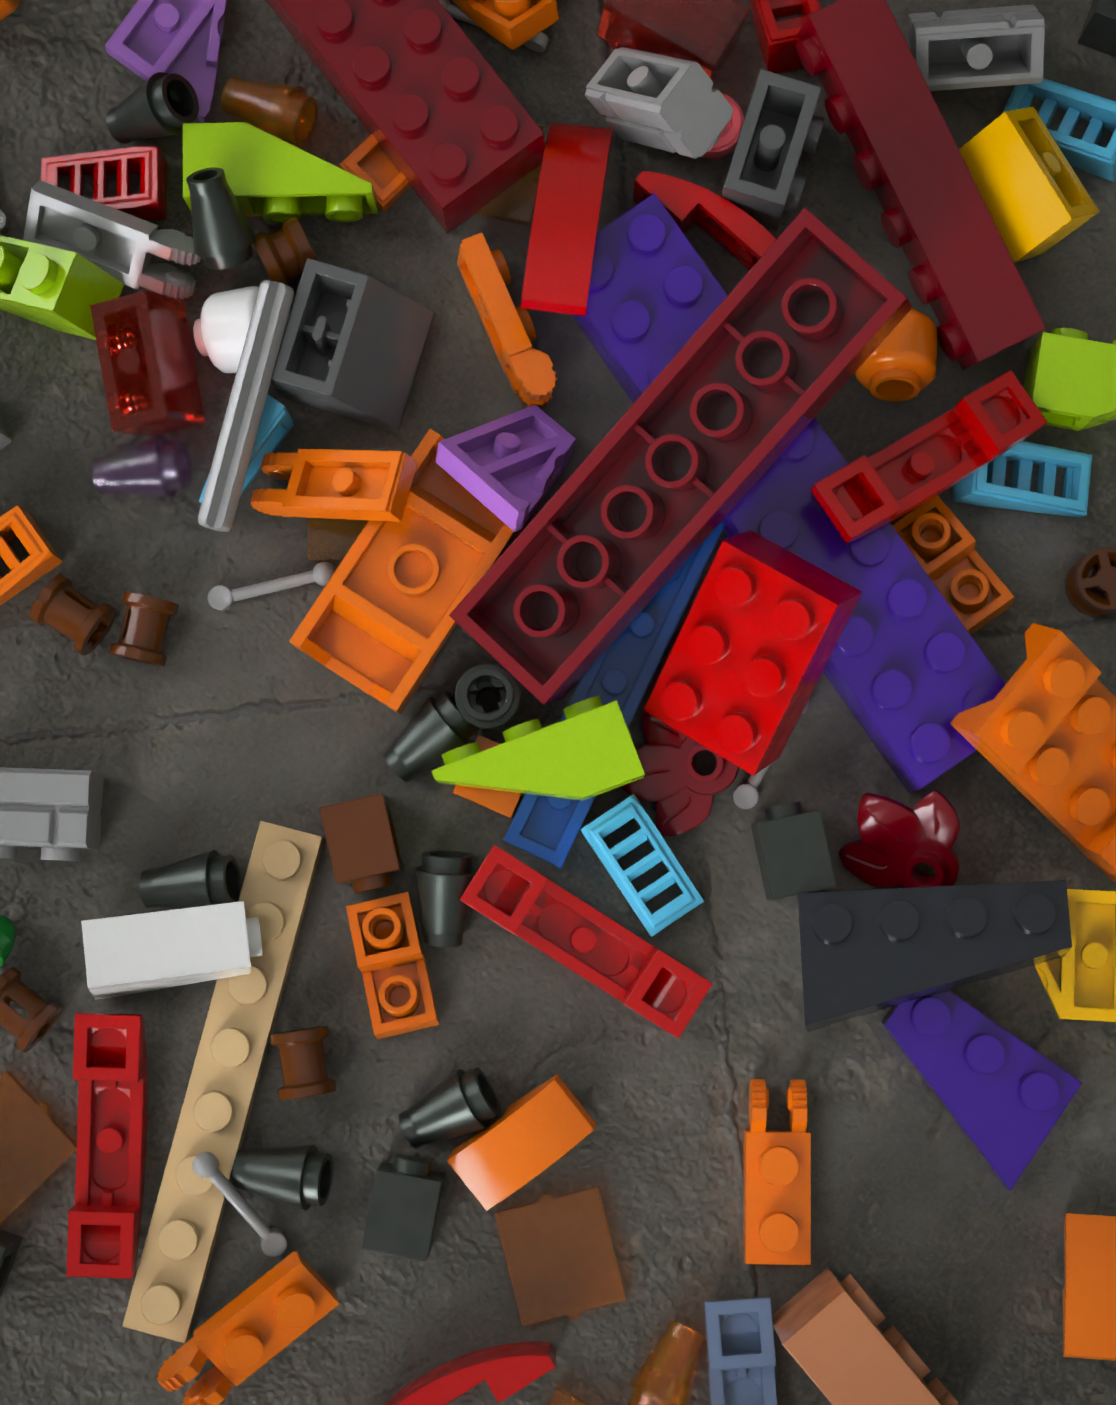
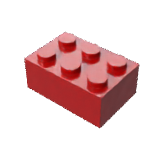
M752 530L723 540L643 711L754 776L780 758L862 591Z

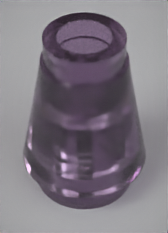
M160 435L106 454L105 456L95 457L92 461V478L96 490L101 495L111 493L113 495L174 497L177 490L189 488L191 483V465L186 446L181 439L169 440L165 435Z

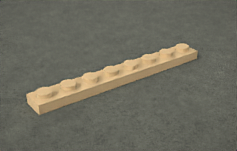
M260 821L238 902L244 901L246 918H259L262 956L250 957V974L217 979L122 1327L181 1343H186L190 1338L227 1198L209 1178H201L194 1172L193 1161L199 1153L211 1152L219 1161L218 1169L232 1183L234 1160L243 1143L269 1047L270 1035L273 1032L325 837Z

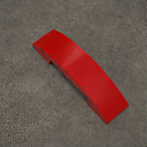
M559 122L551 123L535 200L521 308L586 316L613 129Z
M642 171L634 181L633 201L637 205L655 193L684 234L694 223L697 224L749 271L777 240L763 225L744 210L704 187L680 178L649 171Z
M1012 370L965 396L953 409L867 458L863 455L818 481L810 490L845 542L849 543L894 521L952 487L1038 431L1047 423V420Z
M496 845L492 846L459 898L466 905L525 940L678 1039L713 984Z
M78 1012L75 1014L73 1054V1080H79L75 1205L68 1211L66 1276L132 1279L135 1275L141 1228L147 1141V1061L143 1015Z
M534 1341L508 1343L484 1348L434 1368L401 1389L383 1405H446L484 1380L487 1382L498 1403L554 1369L556 1367V1352L550 1342Z

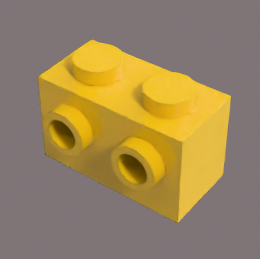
M1034 107L1005 111L959 149L1014 263L1044 254L1099 213L1098 208Z

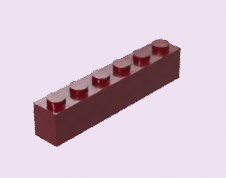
M838 0L808 15L797 34L800 39L797 41V52L801 63L811 77L818 75L828 98L825 99V109L829 120L839 134L846 132L855 150L856 155L853 156V166L857 177L867 191L874 189L883 207L884 212L881 213V223L885 234L894 247L899 248L902 246L912 266L908 275L913 291L921 303L924 305L930 303L940 323V326L937 327V338L946 356L951 361L958 360L964 371L1046 329L886 0Z

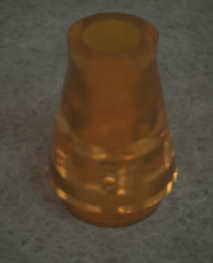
M233 76L225 84L221 96V109L224 113L235 116L241 121L255 126L289 144L304 145L314 131L318 117V103L314 97L307 95L306 90L302 86L249 81Z
M670 1320L666 1332L628 1384V1386L633 1388L627 1404L690 1405L700 1353L706 1336Z

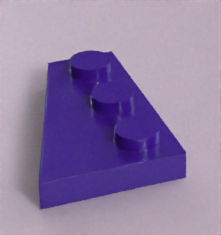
M951 991L925 998L921 997L892 1006L881 1022L955 1118V1122L967 1138L973 1142L1004 1187L1011 1191L1082 1082Z

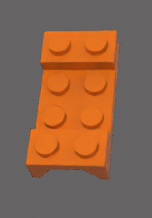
M432 429L428 430L411 456L417 462L402 521L369 520L289 640L295 648L400 716L435 664L434 659L457 625L449 616L450 613L522 531L520 529L514 532L435 462L438 443L444 440V438Z
M1032 623L1025 631L1027 659L993 700L958 713L950 724L1111 881L1116 882V697L1097 679L1102 672L1061 630Z

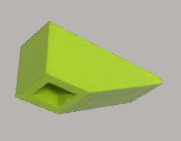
M246 122L183 124V198L190 211L191 201L186 181L187 177L201 169L218 167L224 170L227 183L245 216H263L266 221L283 224L284 220L296 216L299 221L301 215H325L327 219L336 222H354L362 219L363 214H378V205L372 183Z
M0 235V310L57 331L102 342L124 284L77 252Z
M1055 328L1050 333L1043 332L1030 347L1023 388L1047 420L1046 426L1082 431L1116 420V340L1112 341V344L1088 340V334L1078 329Z
M594 696L564 708L566 720L542 728L539 719L530 720L502 732L505 743L481 751L478 742L469 743L441 755L445 765L431 770L434 779L441 784L580 801L644 778L645 773L617 700L603 705L600 696Z

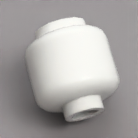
M257 286L210 295L203 304L200 319H197L194 323L193 333L198 351L203 356H209L213 365L223 373L235 374L237 372L259 290Z

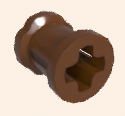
M59 574L46 584L36 598L30 610L29 618L40 626L48 624L73 641V648L82 656L88 655L107 635L114 622L116 610L108 603H103L99 606L72 588L73 582Z
M124 592L122 602L127 605L122 629L118 643L111 644L109 654L165 667L167 657L162 653L170 616L177 615L179 604L148 595Z
M11 967L0 976V1025L18 1039L17 1047L25 1053L32 1049L52 1028L60 1017L63 1006L57 1001L47 1003L20 981L22 973L15 967ZM15 1001L29 1013V1018L22 1017L10 1007L9 1003Z
M328 1026L302 1028L270 1035L271 1045L278 1046L280 1053L283 1086L277 1090L279 1100L311 1097L337 1090L335 1080L328 1078L323 1039L329 1036Z

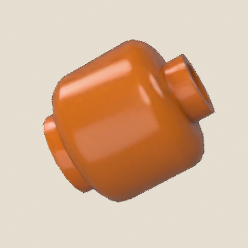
M912 307L909 313L855 372L856 379L865 389L870 390L874 397L883 401L902 402L916 397L936 377V325L927 315Z

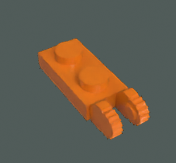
M482 232L465 238L460 244L457 266L501 367L508 378L514 394H518L517 400H520L521 406L530 407L536 405L542 410L543 406H548L549 400L551 401L553 397L552 393L556 389L555 384L558 378L555 377L556 371L552 370L553 363L548 354L532 348L531 342L536 340L535 328L528 311L521 308V305L515 307L506 286L511 284V275L501 251L498 248L490 251Z
M298 449L297 453H266L263 456L260 470L272 478L287 480L289 483L287 489L261 488L253 490L250 506L258 510V512L277 517L293 518L295 516L303 518L401 522L417 462L402 451Z
M750 1079L749 1129H744L743 1257L745 1264L811 1265V1132L806 1130L807 1086L805 1080L791 1079L787 1089L786 1101L787 1109L789 1110V1130L766 1129L767 1109L769 1108V1090L766 1087L765 1079Z
M293 1251L193 1331L194 1337L177 1349L175 1354L170 1355L164 1361V1364L159 1367L160 1370L157 1373L158 1377L156 1379L167 1392L177 1391L187 1381L190 1382L199 1375L207 1359H209L215 1366L203 1374L200 1380L195 1381L190 1386L189 1390L185 1392V1397L182 1399L184 1401L182 1405H219L225 1400L233 1384L237 1387L340 1304L337 1294L298 1251Z

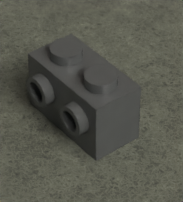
M760 69L721 197L744 210L761 225L777 230L783 210L796 213L807 178L805 175L795 173L801 152L814 155L825 118L813 114L821 87Z

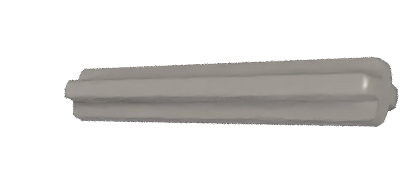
M263 280L259 286L198 514L199 524L208 529L229 532L234 522L294 296L293 289L283 283Z

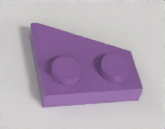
M138 0L105 44L106 52L144 81L157 72L176 73L183 76L192 85L198 98L199 113L197 119L202 123H206L211 116L228 0Z
M533 405L439 441L435 462L515 532L523 528L572 459L576 438L538 406Z

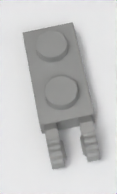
M42 180L31 188L23 240L77 252L124 285L137 290L143 287L159 294H166L168 297H174L175 299H189V296L193 295L196 283L194 276L168 263L150 264L152 254L168 261L173 260L175 263L189 266L191 264L196 265L197 262L200 263L201 259L200 256L194 253L192 236H186L185 233L174 229L157 230L158 225Z

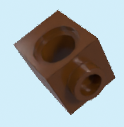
M380 793L319 807L335 883L341 885L352 883L354 894L392 886L390 874L404 871L388 796Z

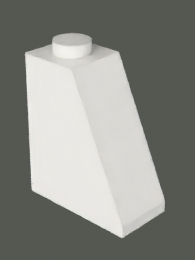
M244 901L81 921L87 986L95 1000L250 974V957L262 956L259 918H246Z

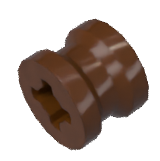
M296 216L284 220L282 228L272 234L262 231L255 234L256 238L253 244L271 281L283 283L290 287L292 280L302 276L307 258L318 261Z
M1101 547L1079 559L1069 569L1065 579V593L1070 604L1080 613L1091 617H1103L1116 611V548ZM1096 587V588L1099 589L1100 591L1104 592L1105 595L1102 596L1101 593L1097 592L1095 589H1090V588Z

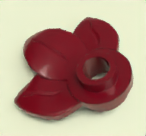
M645 713L641 717V724L648 744L636 748L645 776L620 788L629 795L634 794L636 798L645 801H656V828L662 836L683 834L698 827L709 817L714 795L724 791L735 781L739 767L654 716ZM704 750L713 753L717 760L716 769L710 775L701 773L696 766L697 756Z
M934 789L923 796L917 802L914 809H911L885 796L872 793L863 794L859 804L857 822L861 839L852 841L840 848L839 857L844 866L854 876L875 887L902 885L904 888L954 886L959 874L960 864L958 856L952 847L960 830V821L955 808L949 800L937 789ZM921 862L928 863L935 868L937 873L933 875L922 873L915 868V864Z

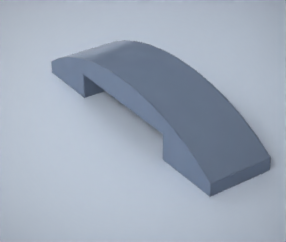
M770 1297L704 1301L710 1405H777L774 1371L776 1358Z

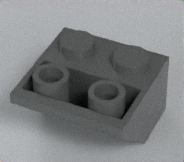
M307 258L283 333L271 383L281 398L399 432L435 313L433 310L368 275Z

